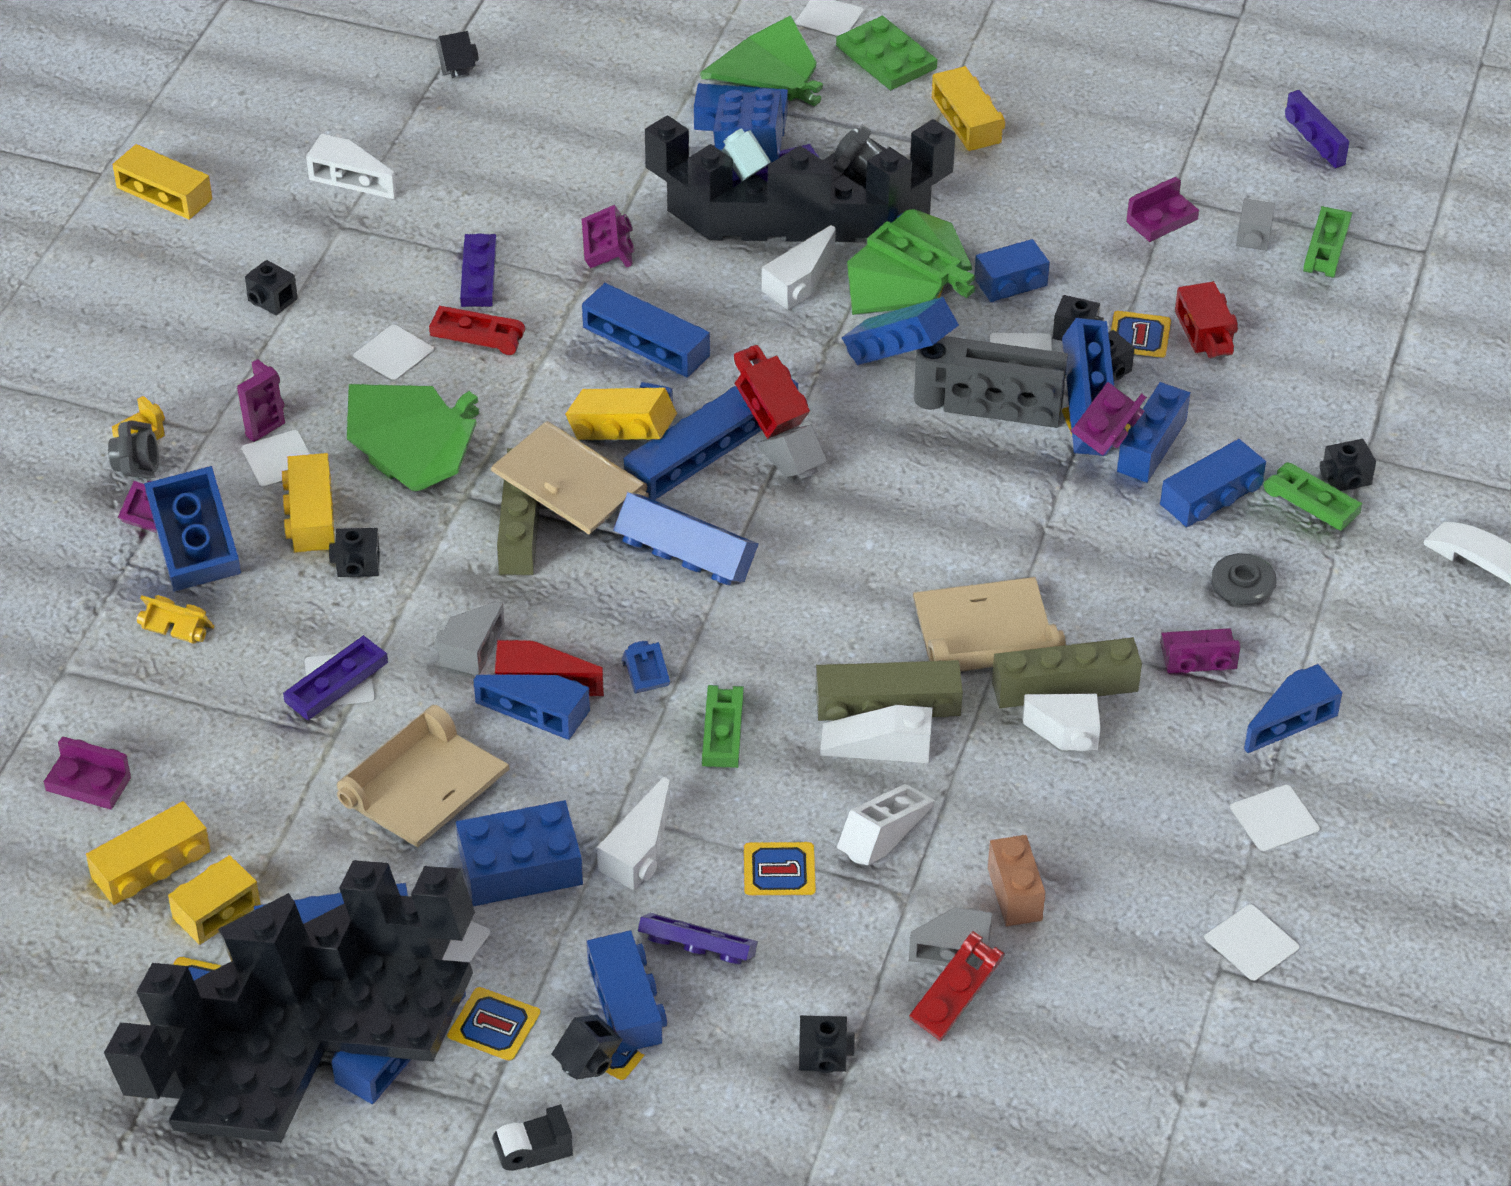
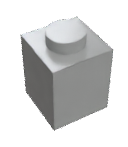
M1244 198L1236 246L1267 251L1275 203Z

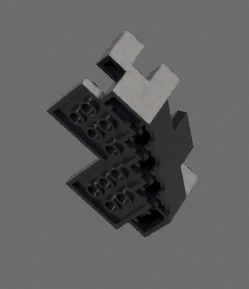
M667 115L645 128V167L667 182V211L709 240L723 241V236H741V241H767V236L786 237L787 242H804L832 225L836 228L835 242H855V238H868L887 221L893 223L897 216L906 210L915 209L930 215L932 185L953 173L956 133L936 120H930L911 132L910 160L891 147L885 148L872 140L882 151L867 160L866 178L848 167L843 173L833 167V163L836 161L834 159L835 153L822 160L799 145L768 165V182L754 174L733 187V159L712 144L689 157V129Z
M353 860L339 887L344 904L303 924L295 901L287 893L218 929L231 962L200 978L193 980L188 966L152 963L136 992L150 1025L120 1022L104 1051V1055L123 1096L179 1099L168 1120L173 1131L281 1143L325 1051H343L353 1054L434 1062L473 974L470 962L442 960L450 940H463L475 914L461 869L424 866L411 896H400L389 863Z

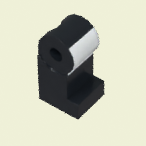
M561 1104L547 1108L545 1116L523 1123L506 1124L496 1130L492 1137L501 1166L509 1171L527 1167L531 1168L573 1156L572 1132Z

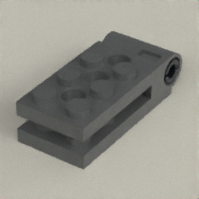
M944 336L934 345L916 350L914 401L919 407L927 410L938 409L944 405V412L1058 428L1064 399L1068 353Z

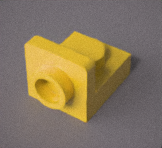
M145 396L137 398L138 413L111 426L114 437H119V424L127 421L151 424L156 440L165 436L163 421H165L164 413L158 404H152ZM131 429V434L136 433L139 430Z

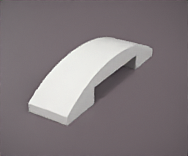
M1443 522L1424 540L1425 546L1453 561L1458 555H1461L1511 584V544L1498 536L1470 525Z

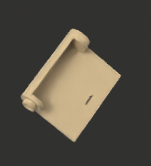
M549 421L539 426L492 465L491 468L492 472L589 535L623 506L627 492L641 494L646 497L649 496L646 492V483Z
M1036 577L913 592V599L929 661L959 660L960 672L992 668L994 654L1066 645L1063 630H1058L1055 624L1048 623Z
M431 705L338 781L337 797L346 808L355 809L414 846L419 847L509 771L510 768L506 762L457 735L455 724L450 715L440 706Z

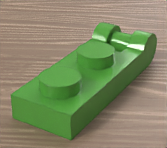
M1321 207L1306 255L1303 272L1313 273V271L1325 273L1327 277L1335 278L1351 223L1352 212Z
M1289 462L1284 463L1277 470V475H1271L1263 484L1265 491L1270 496H1281L1340 531L1361 513V502Z
M708 685L702 766L739 767L744 686H733V689H719V685Z

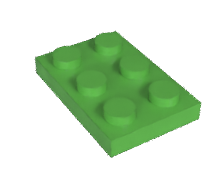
M883 15L836 37V46L890 91L937 69L938 59Z

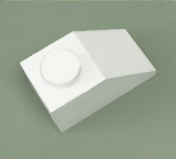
M1025 694L1022 717L1024 725L1061 751L1098 750L1101 726L1097 694Z

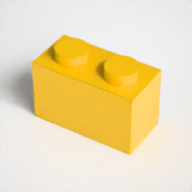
M230 855L218 863L210 865L204 872L189 882L179 885L168 895L172 918L199 945L219 933V928L246 915L254 909V906L261 905L257 881Z

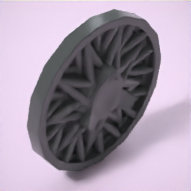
M1236 553L1223 557L1215 564L1212 570V585L1216 592L1226 600L1238 604H1255L1263 602L1272 595L1276 588V573L1272 566L1264 559L1252 554Z

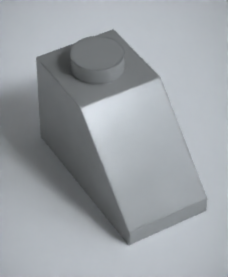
M812 424L787 430L757 443L759 449L785 477L798 475L799 479L809 477L818 472L816 466L827 462Z
M495 601L450 617L445 629L439 630L435 639L434 648L438 651L439 666L473 675H480L505 627L503 603Z
M954 907L911 931L908 961L947 966L972 931L983 937L982 942L989 946L992 913L973 908ZM973 954L967 963L978 970L983 961Z

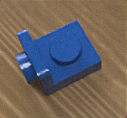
M639 641L628 646V649L623 653L621 661L623 666H627L634 694L669 686L670 679L659 642L649 644L648 641Z

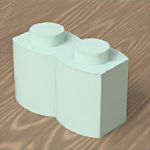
M741 128L723 141L726 146L722 149V152L733 159V169L741 182L771 163L751 130L745 133Z

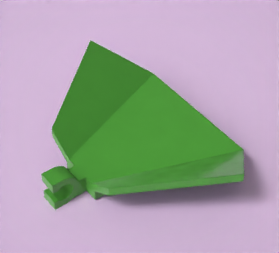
M791 15L749 36L700 72V77L704 80L745 87L788 89V100L792 101L794 98H799L813 106L820 103L822 97L813 93H818L822 90L823 83L815 80L809 81L816 69L817 62Z
M915 209L906 210L893 223L888 221L867 238V245L847 261L852 315L898 310L936 299L947 283L952 284L954 290L965 298H968L975 292V286L969 285L975 280V275L968 272L972 271V265L953 224Z
M349 384L347 440L369 457V463L388 478L392 479L395 477L411 491H420L458 474L477 424L476 419L472 418L479 414V408L473 405L478 403V397L468 391L457 400L453 408H449L433 386Z

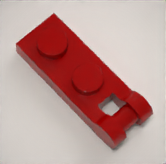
M440 305L429 325L430 336L497 348L506 355H513L519 345L518 340L523 337L526 330L525 325L516 319Z
M974 931L968 935L961 948L909 1015L910 1020L940 1042L1005 956V953L997 947L992 949L983 943V937ZM973 954L983 961L978 970L967 963Z

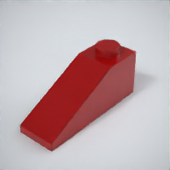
M497 640L495 675H558L589 687V696H604L603 667L535 641Z

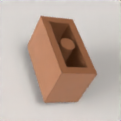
M1027 835L990 840L987 869L1005 926L1042 921L1045 890Z

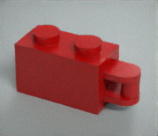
M1214 281L1178 287L1175 313L1194 352H1206L1210 359L1216 358V356L1233 355L1234 333L1238 331L1236 316L1231 314L1227 307L1224 293L1219 292Z
M753 345L734 354V362L741 374L734 384L766 438L769 439L799 426L809 414L810 409L808 408L805 396L798 391L793 383L789 369L782 364L779 357L776 355L767 359L758 345Z

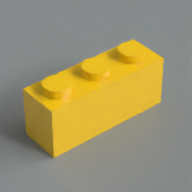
M966 66L933 74L931 98L966 149L972 151L1002 143V130L1005 129L1004 116L994 107L991 97L984 93L977 77H973Z
M135 144L113 163L115 182L118 189L190 220L213 200L209 175L138 144Z
M666 388L582 389L565 415L577 440L661 439L677 415V412Z
M328 453L287 456L288 470L282 471L283 491H289V494L283 495L284 514L290 515V518L284 519L286 539L293 540L294 553L329 550V543H335Z
M181 801L86 853L91 878L110 902L115 905L126 898L133 897L140 890L167 878L171 873L187 864L198 861L204 855L211 852L207 828L188 805Z

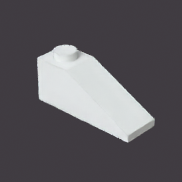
M321 134L306 155L309 180L395 199L397 196L394 171L348 139Z
M830 225L763 266L762 292L787 310L811 296L835 253L836 228Z
M894 705L823 723L820 755L929 763L932 707Z
M663 777L597 846L598 871L633 891L644 880L648 881L657 868L670 806L669 779Z
M903 784L850 810L837 848L848 854L852 861L869 865L885 857L933 808L935 800L911 786Z

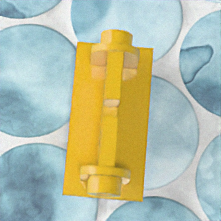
M143 595L140 597L147 606L146 610H141L137 616V623L142 626V629L166 635L170 624H174L170 633L171 637L192 644L197 643V641H204L206 637L204 626L214 629L213 623L206 616V611L200 607L187 604L185 608L175 605V602L160 595H155L154 599Z

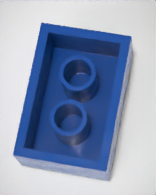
M763 88L751 93L732 90L725 94H720L713 130L715 147L722 151L726 146L723 141L742 128L745 133L751 130L771 163L779 159L784 128L781 91Z
M212 466L144 483L173 592L241 574L238 554Z
M566 800L456 821L458 850L473 907L583 885L582 857Z

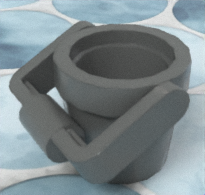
M862 124L859 128H855L847 133L836 148L834 154L836 161L833 163V167L841 173L848 167L866 178L867 160L882 151L869 139L872 133L871 130Z
M137 421L120 423L118 426L119 437L111 438L108 443V456L112 469L114 471H121L126 476L145 479L154 478V472L157 471L159 465V451L155 434L152 431V425ZM131 429L139 430L138 432L131 434Z

